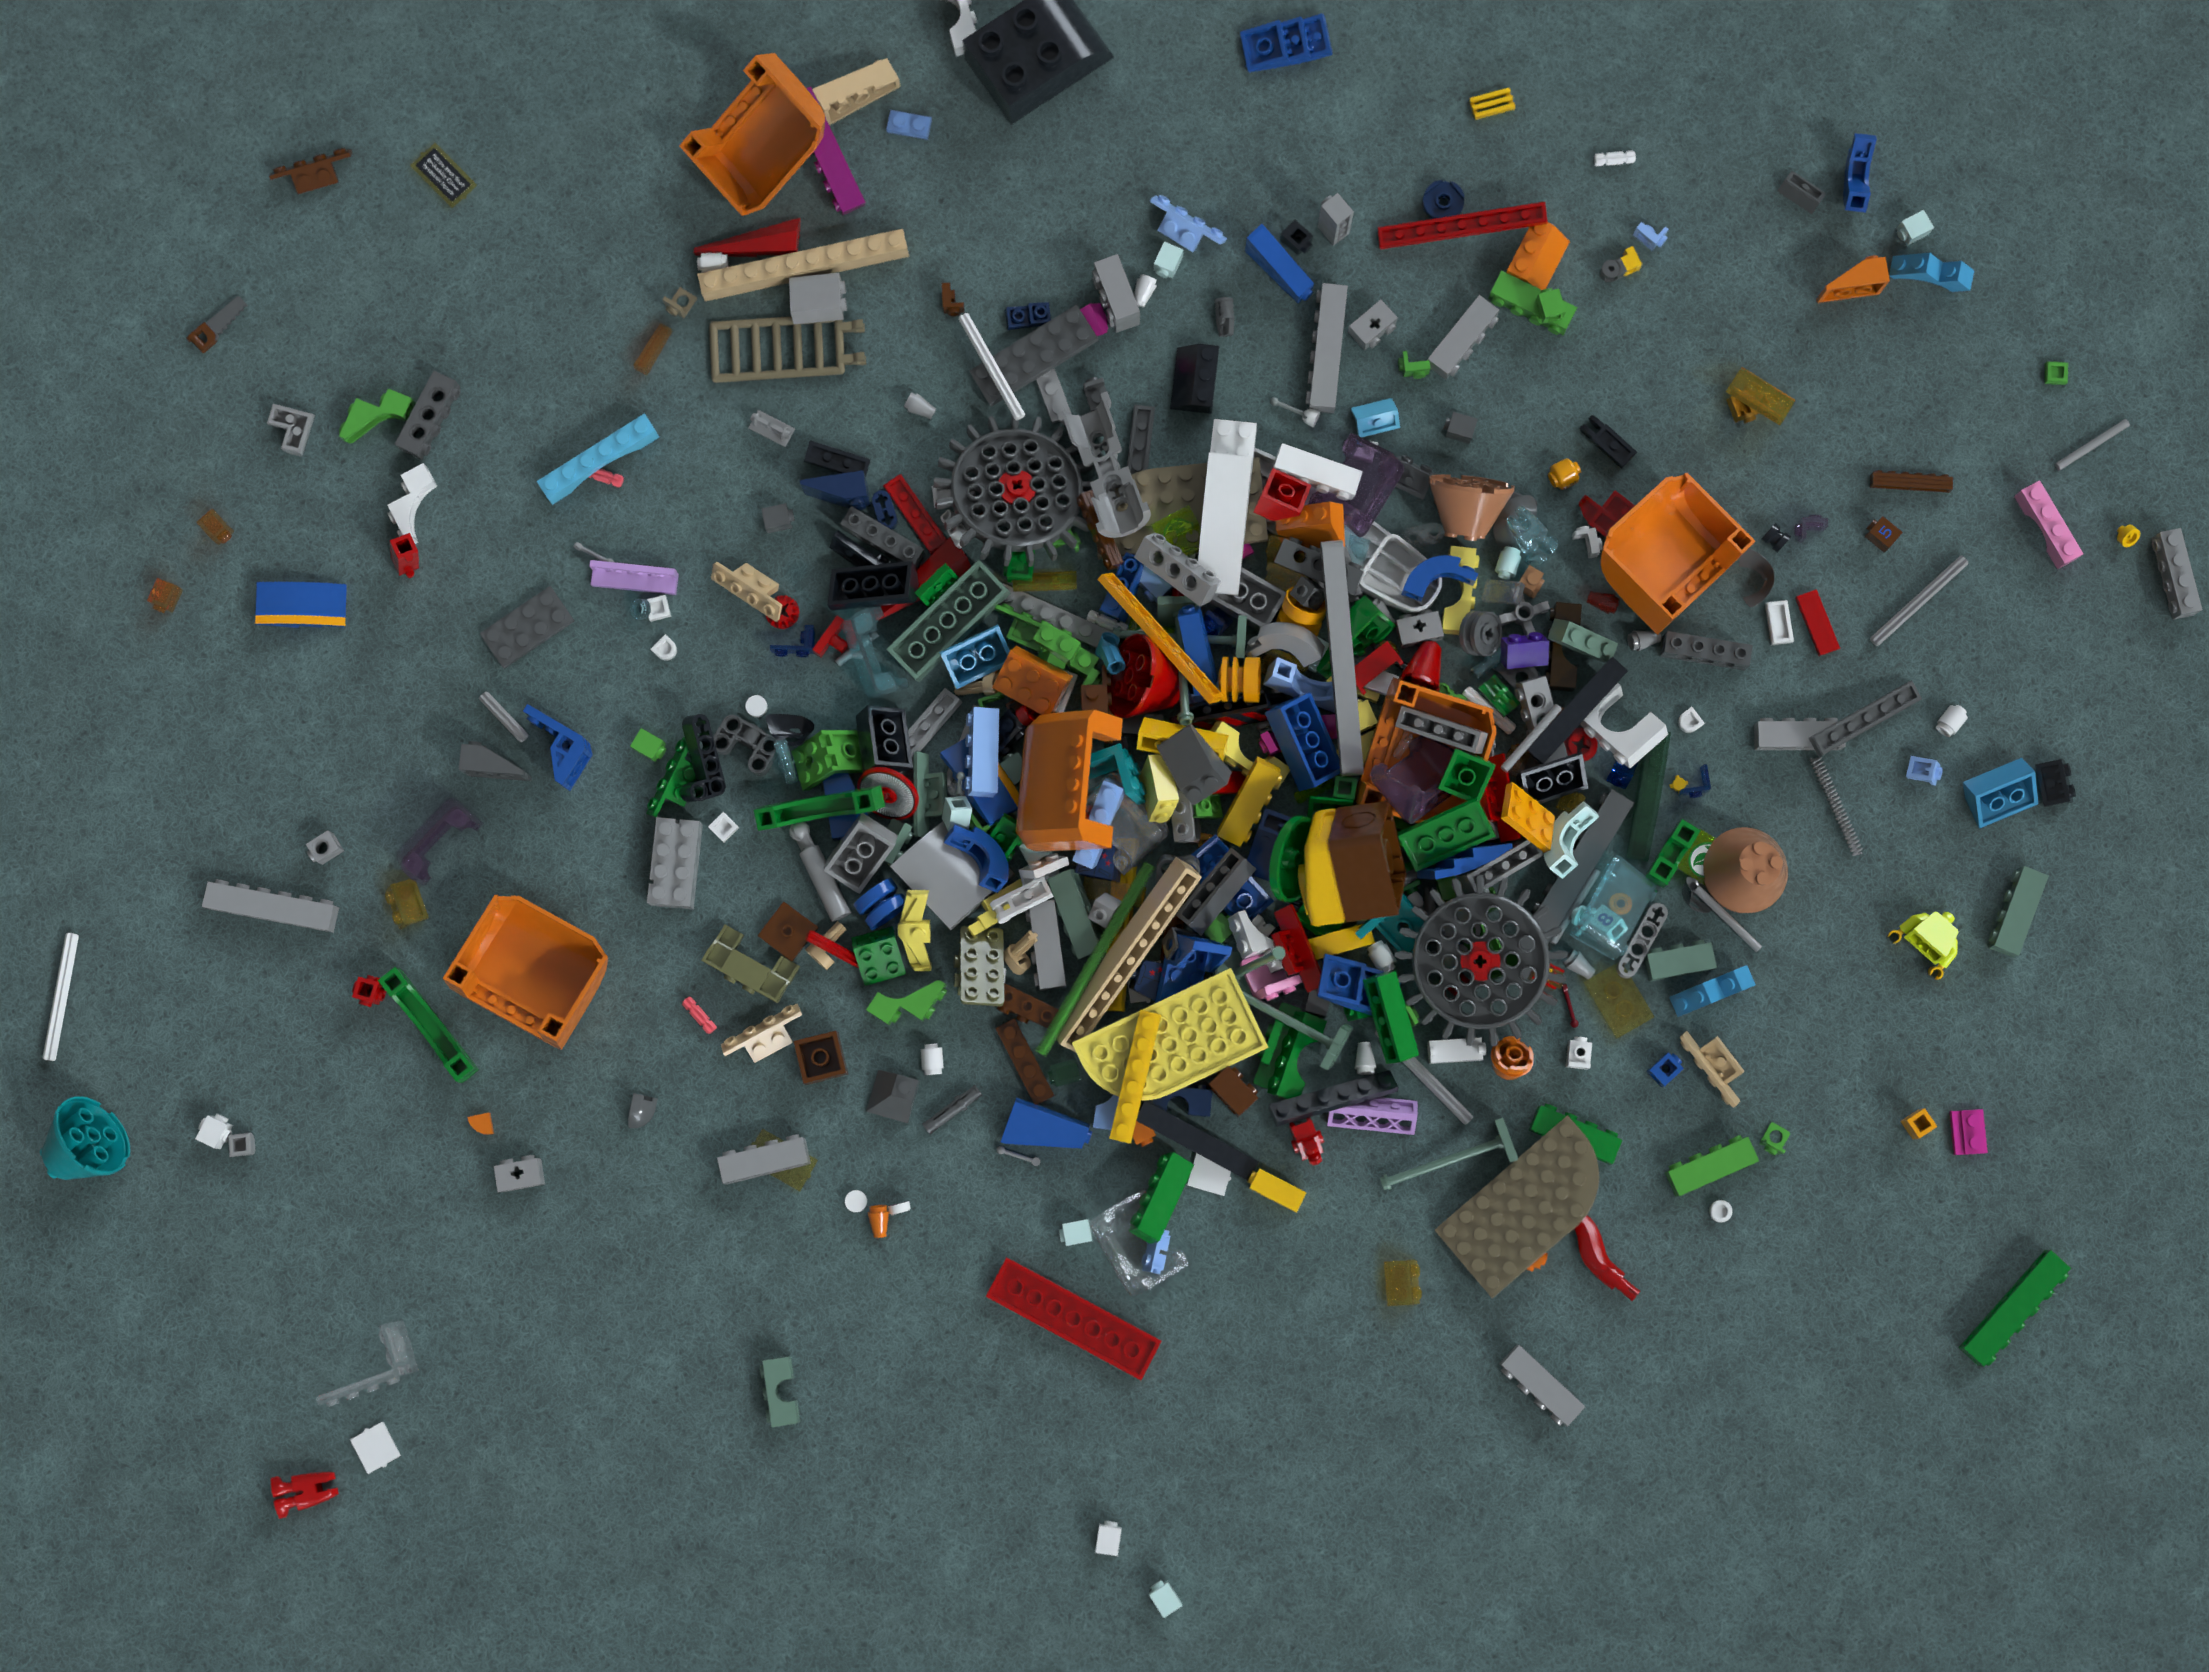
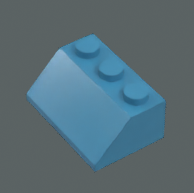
M996 625L941 651L940 655L951 681L956 689H959L1001 669L1010 650L999 625Z
M2023 758L1963 782L1965 799L1979 828L2039 804L2035 771Z

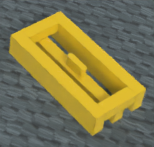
M1510 87L1470 98L1469 103L1474 119L1477 120L1514 110L1516 106L1513 103ZM1506 95V97H1502V98H1499V99H1495V100H1491V101H1488V102H1484V103H1480V104L1475 105V103H1479V102H1482V101H1486V100H1490V99H1493V98H1497V97H1501V96ZM1505 102H1508V103H1509V104L1504 105V106H1500V107L1492 108V109H1489V110L1477 112V110L1483 109V108H1486V107H1491V106H1494V105H1497V104H1501V103H1505Z

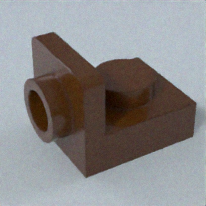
M942 283L944 314L958 316L960 313H965L963 302L952 303L956 302L955 290H951L950 283Z

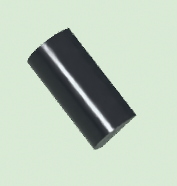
M913 561L832 569L827 606L830 610L836 611L914 603L918 598L915 592L919 589L915 565Z

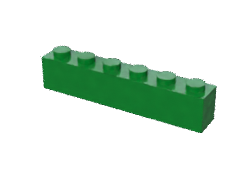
M2044 1250L1958 1348L1978 1366L1985 1367V1365H1991L1997 1357L1995 1354L2000 1348L2002 1350L2006 1348L2011 1342L2009 1338L2024 1328V1321L2039 1311L2040 1307L2038 1305L2053 1295V1288L2058 1283L2062 1284L2068 1278L2069 1274L2067 1273L2071 1267L2052 1250Z

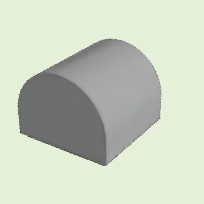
M252 1133L228 1135L230 1157L254 1155L255 1139Z

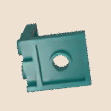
M1119 743L1091 754L1089 779L1118 769L1125 794L1137 805L1146 802L1144 797L1147 794L1146 789L1138 776L1141 775L1140 767L1137 762L1135 763L1133 755H1129L1126 748L1122 749V745Z
M1403 894L1399 915L1367 919L1355 934L1361 940L1376 927L1398 951L1410 952L1414 948L1415 939L1400 933V922L1407 923L1410 929L1419 932L1424 921L1413 913L1412 908L1414 905Z

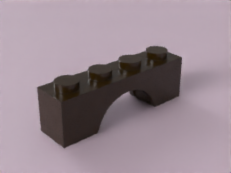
M1556 602L1553 608H1550L1549 621H1552L1553 624L1554 619H1560L1580 626L1582 604ZM1549 640L1551 642L1548 659L1549 671L1546 670L1544 675L1547 678L1549 689L1573 692L1576 688L1577 667L1565 658L1562 652V645Z

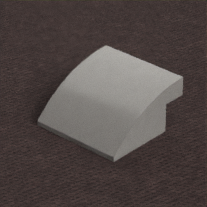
M941 822L908 849L890 867L911 890H929L926 905L952 930L965 917L969 918L982 906L983 900L996 892L979 886L980 869L976 861L969 854L944 843L945 836L949 831L944 822ZM1010 868L1008 880L1015 875Z

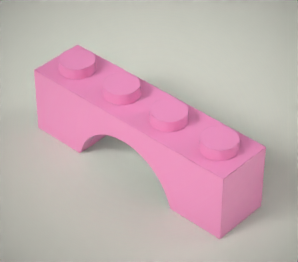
M2040 480L2024 488L2014 496L2024 514L2031 517L2040 527L2046 540V551L2057 569L2083 555L2082 550Z

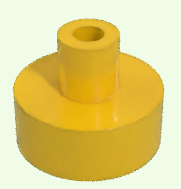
M2133 525L2120 526L2117 530V541L2124 547H2131L2139 540L2141 533Z

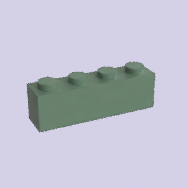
M2026 866L2014 870L2010 879L2013 882L2011 889L2006 891L2003 898L2005 902L2003 910L2000 909L1996 916L1998 924L1996 929L1991 931L1988 941L1991 942L1989 945L1990 949L2012 958L2020 955L2049 875Z
M1069 869L1047 879L1048 886L1057 903L1056 911L1064 921V931L1072 942L1071 949L1073 954L1078 959H1087L1093 953L1092 951L1096 948L1095 946L1100 941L1099 939H1102V932L1099 924L1088 919L1092 906L1080 875L1075 873L1076 869Z

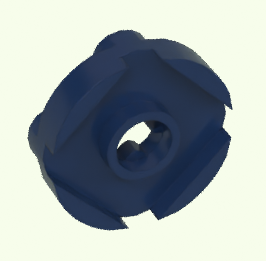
M1438 180L1427 187L1422 204L1426 215L1430 219L1460 215L1464 207L1465 198L1462 189L1456 183ZM1440 197L1448 199L1446 206L1439 204Z

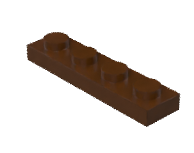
M1015 1018L995 1028L1034 1104L1038 1105L1054 1097Z

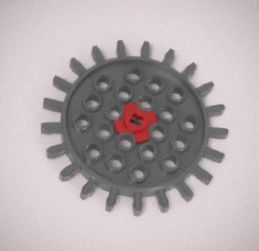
M1013 415L1010 422L1011 429L999 430L996 420L993 416H990L988 419L990 433L980 436L971 424L967 426L966 433L973 441L967 448L953 438L950 440L949 448L960 455L957 462L943 457L939 458L938 467L953 473L951 479L934 478L933 488L950 489L951 497L936 500V510L953 507L956 515L945 520L944 528L948 530L959 524L965 527L967 532L960 539L959 545L961 547L966 546L974 537L982 541L984 545L981 548L980 559L984 560L989 555L991 547L1005 550L1003 564L1008 566L1012 558V551H1025L1026 562L1031 567L1035 557L1033 550L1044 547L1050 559L1054 561L1057 558V551L1052 543L1061 538L1070 548L1074 549L1076 547L1077 540L1068 532L1072 525L1089 532L1086 520L1078 516L1081 508L1078 506L1076 498L1081 493L1092 490L1090 485L1092 481H1082L1081 473L1092 470L1093 465L1086 467L1083 462L1076 464L1072 456L1079 452L1078 447L1072 444L1067 449H1064L1057 443L1063 433V428L1060 426L1049 438L1039 433L1041 429L1040 417H1037L1034 421L1031 431L1019 429V420H1015ZM1033 447L1035 451L1030 452L1027 451L1025 448ZM1011 449L1014 453L1008 454L1004 450ZM989 451L992 452L994 455L986 456L984 455V452ZM1057 463L1060 467L1054 468L1050 464ZM1035 465V466H1037L1039 469H1038V470H1032V469L1029 468V466ZM1016 468L1018 472L1013 473L1010 472L1008 469ZM994 470L997 474L990 475L987 471ZM972 472L975 473L976 476L968 477L966 474ZM1059 481L1062 482L1064 485L1059 487L1056 486L1054 482ZM1040 484L1043 488L1036 489L1033 485ZM999 489L1001 493L994 494L991 490ZM977 491L980 495L972 496L970 492ZM1064 500L1068 504L1060 505L1057 501ZM1042 502L1046 504V507L1040 508L1036 504ZM1023 505L1026 509L1018 510L1015 506ZM1000 507L1003 508L1005 511L999 513L996 512L994 509ZM981 510L984 514L976 515L973 511ZM1046 521L1050 523V526L1044 527L1040 523ZM1027 524L1030 528L1022 529L1019 525ZM1005 526L1008 528V531L1002 532L998 528Z
M1477 875L1475 881L1476 893L1464 895L1461 883L1456 878L1452 880V888L1456 894L1455 898L1445 902L1440 893L1433 889L1430 891V895L1438 905L1434 912L1429 915L1418 906L1412 908L1413 913L1421 918L1424 923L1419 932L1407 927H1402L1400 933L1404 936L1415 939L1413 952L1404 950L1395 952L1396 958L1411 959L1413 965V973L1402 974L1398 977V980L1402 983L1415 980L1420 992L1412 995L1406 1001L1408 1006L1416 1004L1424 998L1432 1008L1422 1020L1424 1025L1431 1022L1436 1014L1448 1020V1024L1443 1030V1038L1447 1039L1452 1034L1454 1025L1457 1024L1468 1028L1466 1035L1467 1046H1471L1475 1040V1029H1488L1491 1045L1497 1046L1498 1035L1496 1027L1508 1024L1513 1036L1519 1039L1522 1037L1521 1029L1516 1023L1518 1018L1526 1014L1538 1026L1543 1022L1541 1017L1532 1009V1006L1538 999L1552 1006L1557 1004L1558 1001L1543 990L1547 980L1565 983L1566 977L1564 975L1551 973L1549 970L1551 959L1566 958L1568 952L1562 950L1549 951L1547 939L1560 934L1562 928L1553 927L1543 932L1537 920L1546 915L1550 908L1547 905L1540 907L1533 915L1525 909L1523 904L1531 893V890L1528 888L1521 893L1519 899L1515 902L1505 897L1508 879L1503 878L1501 880L1497 894L1485 893L1483 875ZM1490 908H1497L1500 911L1499 919L1493 920L1488 916ZM1459 909L1468 911V920L1461 921L1458 919L1457 912ZM1506 923L1516 925L1517 931L1515 934L1509 935L1505 932L1504 927ZM1476 924H1482L1485 927L1484 935L1478 936L1474 933L1473 928ZM1445 925L1453 927L1454 934L1452 937H1446L1443 934L1442 929ZM1527 937L1533 941L1531 949L1526 950L1521 946L1523 938ZM1492 939L1500 940L1502 944L1500 950L1494 951L1491 949L1490 941ZM1461 940H1467L1470 943V950L1468 952H1463L1459 949V942ZM1435 941L1438 943L1439 951L1437 953H1431L1428 950L1429 942ZM1508 954H1515L1518 957L1517 965L1511 966L1506 962ZM1480 955H1482V958L1486 959L1487 961L1483 964V966H1480V963L1476 962V959H1478ZM1452 956L1455 959L1456 964L1453 968L1445 966V957ZM1500 970L1503 973V980L1500 982L1494 981L1491 977L1492 971ZM1523 970H1533L1535 974L1534 979L1531 981L1525 980L1522 975ZM1437 972L1441 976L1440 983L1433 984L1429 979L1430 973ZM1461 972H1470L1472 975L1471 982H1463L1460 978ZM1510 985L1518 986L1520 990L1518 996L1513 997L1509 995L1508 987ZM1479 986H1485L1488 989L1487 997L1481 998L1477 995L1476 990ZM1448 987L1456 989V998L1450 999L1446 996L1445 991ZM1495 1001L1503 1002L1505 1005L1503 1012L1498 1013L1493 1009ZM1464 1002H1470L1473 1005L1474 1010L1472 1013L1467 1014L1463 1012L1462 1004Z

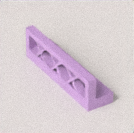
M590 560V567L593 570L591 586L676 595L679 574L675 569Z
M1378 1097L1330 1111L1327 1126L1414 1135L1418 1116L1417 1101ZM1340 1113L1346 1117L1342 1120L1333 1119V1114ZM1365 1116L1368 1120L1358 1122L1355 1118ZM1387 1118L1390 1122L1379 1124L1376 1120ZM1402 1120L1411 1121V1127L1401 1126L1399 1122Z

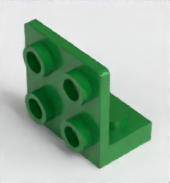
M893 926L851 938L853 951L864 985L867 986L906 974Z

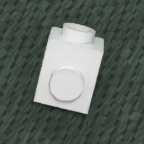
M1589 526L1577 528V531H1574L1572 534V540L1585 538L1588 557H1597L1600 550H1602V541L1600 537L1597 538L1596 528L1589 529Z

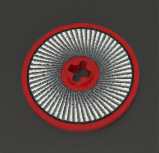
M885 767L870 768L862 773L857 783V789L881 785L885 807L872 812L891 820L906 819L914 814L919 805V795L915 786L907 777Z

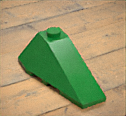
M1365 595L1357 600L1349 610L1353 656L1359 655L1360 657L1363 655L1366 647L1372 643L1377 645L1396 627ZM1329 647L1316 668L1326 679L1332 676Z

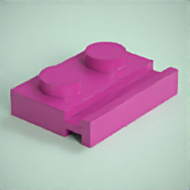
M1983 1109L1949 1111L1954 1155L1988 1153Z

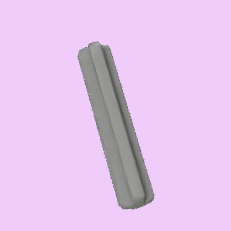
M486 691L479 697V700L519 742L522 743L529 737L528 733L490 693Z

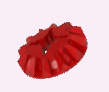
M786 595L776 596L773 599L782 604V609L787 606L785 611L789 617L780 615V619L776 622L768 616L766 618L775 628H789L799 618L798 604L794 599Z
M1576 728L1564 741L1568 756L1576 754L1577 746L1574 745V742L1578 743L1583 737V745L1586 746V749L1582 748L1579 752H1582L1585 762L1596 754L1598 742L1595 737L1590 738L1584 731V728Z

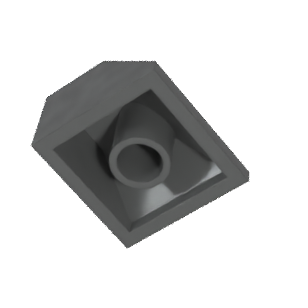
M878 1070L866 1112L908 1123L920 1081Z

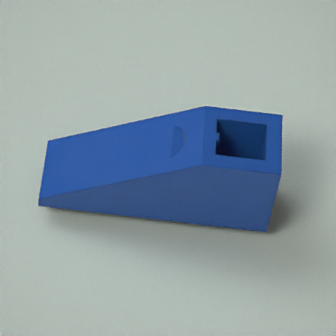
M1126 552L1116 576L1136 597L1144 565L1134 558L1135 555ZM1107 592L1100 611L1108 617L1125 623L1129 614Z

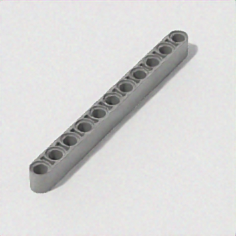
M1343 540L1320 542L1340 773L1341 777L1363 775L1364 769Z

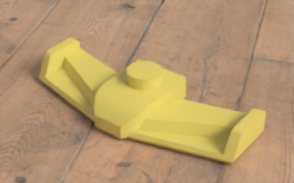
M907 890L900 922L897 925L898 936L903 942L910 966L914 971L932 970V963L924 944L931 941L930 920H922L929 890Z

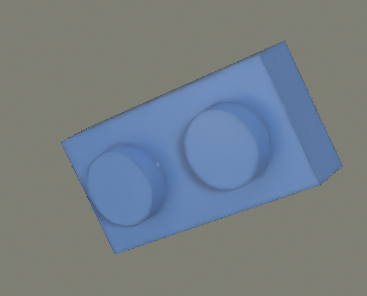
M890 110L886 130L888 133L928 140L932 119L927 116Z

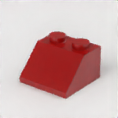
M1272 468L1253 513L1271 521L1300 516L1312 485Z

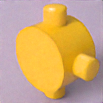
M1676 775L1675 780L1672 784H1669V787L1678 791V794H1682V790L1688 785V781Z

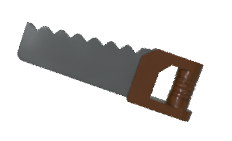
M235 297L209 321L203 322L186 339L196 345L202 353H205L217 343L219 334H223V330L227 329V325H231V321L236 320V316H239L240 312L244 311V307L248 305L241 297ZM202 332L207 336L206 343L198 337Z

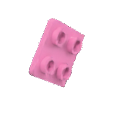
M1264 954L1242 960L1240 967L1264 956ZM1263 965L1244 975L1252 995L1259 1000L1265 998L1267 1001L1279 997L1278 994L1281 992L1284 995L1296 990L1295 986L1302 983L1299 974L1288 978L1285 970L1270 973L1267 965Z

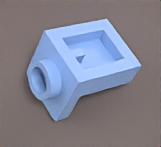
M1641 222L1635 229L1633 236L1652 251L1656 246L1660 248L1668 238L1665 235L1669 229L1665 227L1657 235L1650 225H1645Z
M1911 756L1906 777L1908 779L1929 782L1931 785L1936 786L1937 780H1940L1942 776V767H1940L1938 761Z

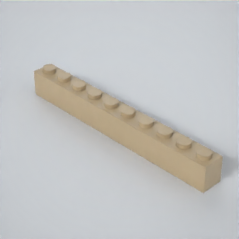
M899 229L699 273L698 279L704 300L710 301L787 284L791 277L837 273L909 257L904 231Z
M1175 857L1101 961L1099 967L1095 970L1096 972H1094L1095 974H1092L1093 977L1089 979L1088 986H1085L1084 993H1081L1082 996L1077 1000V1005H1074L1073 1012H1070L1071 1015L1066 1019V1024H1063L1062 1031H1059L1060 1034L1056 1040L1060 1045L1076 1053L1072 1042L1089 1035L1202 878L1191 865Z

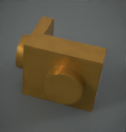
M1747 391L1726 399L1735 423L1741 420L1744 421V424L1756 420L1755 415L1762 413L1761 409L1754 411Z

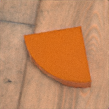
M490 1113L467 1117L470 1125L477 1132L487 1135L494 1134Z

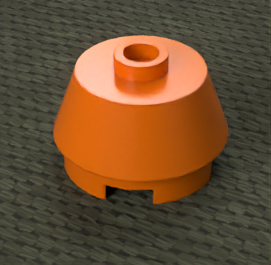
M1514 1036L1504 1037L1491 1050L1493 1070L1499 1077L1505 1080L1517 1079L1527 1074L1533 1066V1050L1530 1046L1528 1048L1521 1042V1038L1516 1039Z

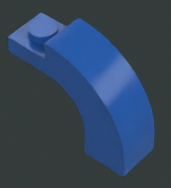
M1854 134L1852 146L1847 155L1844 175L1843 202L1844 208L1847 211L1866 212L1871 195L1869 171L1877 140L1876 135Z
M1451 555L1432 557L1420 563L1411 572L1401 595L1421 602L1428 585L1434 580L1449 577L1474 586L1478 573L1469 566L1460 567L1461 558Z
M954 824L945 836L944 843L969 854L976 861L980 869L979 886L998 893L1007 883L1009 876V866L1003 850L983 830L974 827L972 831H969Z

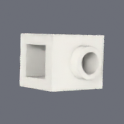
M207 1115L200 1122L198 1127L200 1131L195 1139L215 1149H221L224 1142H228V1135H232L231 1129L233 1125L227 1123L228 1118L222 1115Z

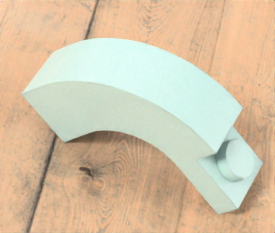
M1584 801L1569 814L1564 811L1555 820L1551 850L1544 853V859L1549 869L1562 879L1578 866L1573 856V846L1576 839L1599 818L1597 812Z

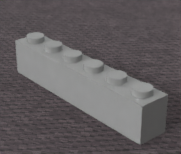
M1322 283V289L1317 290L1316 303H1320L1319 310H1315L1314 323H1318L1317 330H1313L1312 343H1316L1315 351L1311 350L1310 363L1314 365L1313 371H1309L1308 383L1311 384V391L1306 393L1305 404H1309V409H1315L1320 412L1334 413L1348 288L1346 285Z
M216 879L215 883L207 882L202 904L203 908L334 933L339 907L334 906L333 901L320 899V903L314 902L312 897L299 895V899L292 898L291 893L279 891L278 895L271 894L270 889L258 887L257 891L250 890L249 885L237 883L236 887L229 886L228 881Z

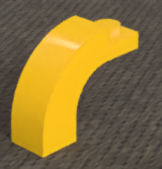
M1363 924L1308 939L1316 960L1324 957V954L1336 955L1374 944L1375 940L1372 930L1361 940L1355 933Z

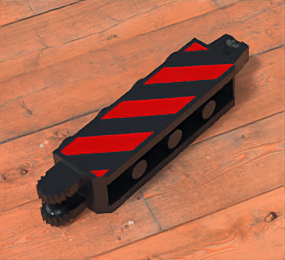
M1263 689L1260 690L1259 702H1244L1242 693L1238 694L1236 702H1233L1232 696H1229L1228 702L1220 700L1211 704L1207 701L1189 704V712L1194 715L1191 724L1194 728L1210 731L1216 721H1223L1232 728L1268 720L1265 712L1280 705L1277 703L1284 701L1286 697L1284 693L1268 694V691ZM1177 716L1169 718L1170 723L1180 724Z

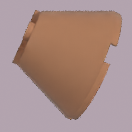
M1450 474L1429 476V484L1445 531L1444 535L1447 537L1462 535L1465 540L1477 541V538L1485 539V536L1515 489L1514 485L1508 488V483L1482 477L1462 475L1461 479L1451 477Z
M1741 827L1722 833L1714 839L1704 859V882L1707 890L1721 906L1733 912L1754 913L1770 907L1782 895L1787 883L1788 866L1781 847L1773 838L1757 829Z

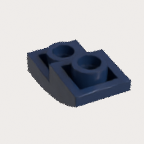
M1049 302L1028 303L1027 306L1006 307L1005 309L1007 330L1038 327L1051 320Z

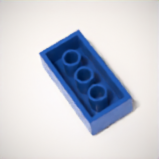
M1311 692L1295 696L1265 712L1299 791L1314 788L1340 774L1339 756Z

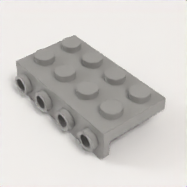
M1176 784L1179 801L1171 816L1174 842L1192 845L1202 844L1200 818H1193V805Z

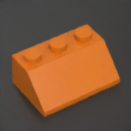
M1553 224L1531 226L1506 273L1544 290L1548 286L1570 241Z
M1329 501L1304 505L1300 516L1275 521L1276 532L1282 542L1284 538L1289 540L1290 537L1302 541L1301 545L1309 548L1310 545L1320 548V542L1343 540L1345 547L1343 504Z

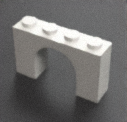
M1617 683L1580 725L1584 727V731L1590 738L1595 737L1599 741V745L1605 751L1610 750L1619 764H1625L1631 768L1668 735L1666 725L1652 712L1627 731L1614 732L1606 729L1601 724L1603 714L1623 696L1621 685Z

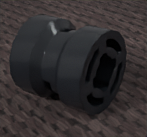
M1775 523L1761 540L1765 543L1770 542L1772 549L1778 553L1791 536L1788 533L1781 532L1780 526Z

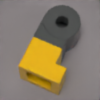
M1631 246L1625 249L1623 257L1616 260H1607L1603 264L1600 276L1605 282H1614L1640 270L1642 263L1634 247Z

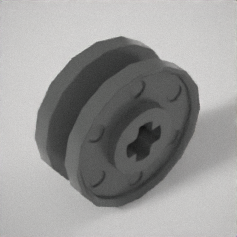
M1471 611L1467 613L1462 619L1459 630V640L1463 651L1468 655H1493L1499 648L1502 638V626L1498 616L1493 612Z

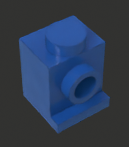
M1668 1052L1646 1072L1660 1087H1664L1684 1068L1680 1065L1682 1061L1674 1053L1671 1055ZM1663 1065H1667L1669 1067V1071L1667 1073H1664L1662 1071Z

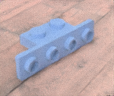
M1162 195L1151 198V203L1167 212L1157 231L1191 252L1195 251L1203 235L1218 244L1226 241L1227 238L1223 236L1222 231L1214 227L1212 229L1209 228L1201 218H1193L1187 214L1188 211L1183 207H1175L1170 204L1168 198Z

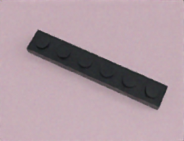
M1387 1070L1269 1104L1268 1110L1276 1127L1392 1094L1398 1092L1399 1087L1391 1071Z

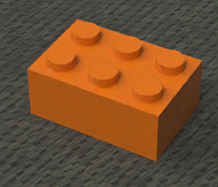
M1016 645L1010 650L992 688L1041 715L1055 713L1073 676Z

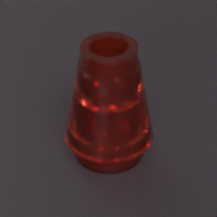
M1590 591L1587 599L1588 604L1608 615L1616 613L1620 598L1616 597V594Z

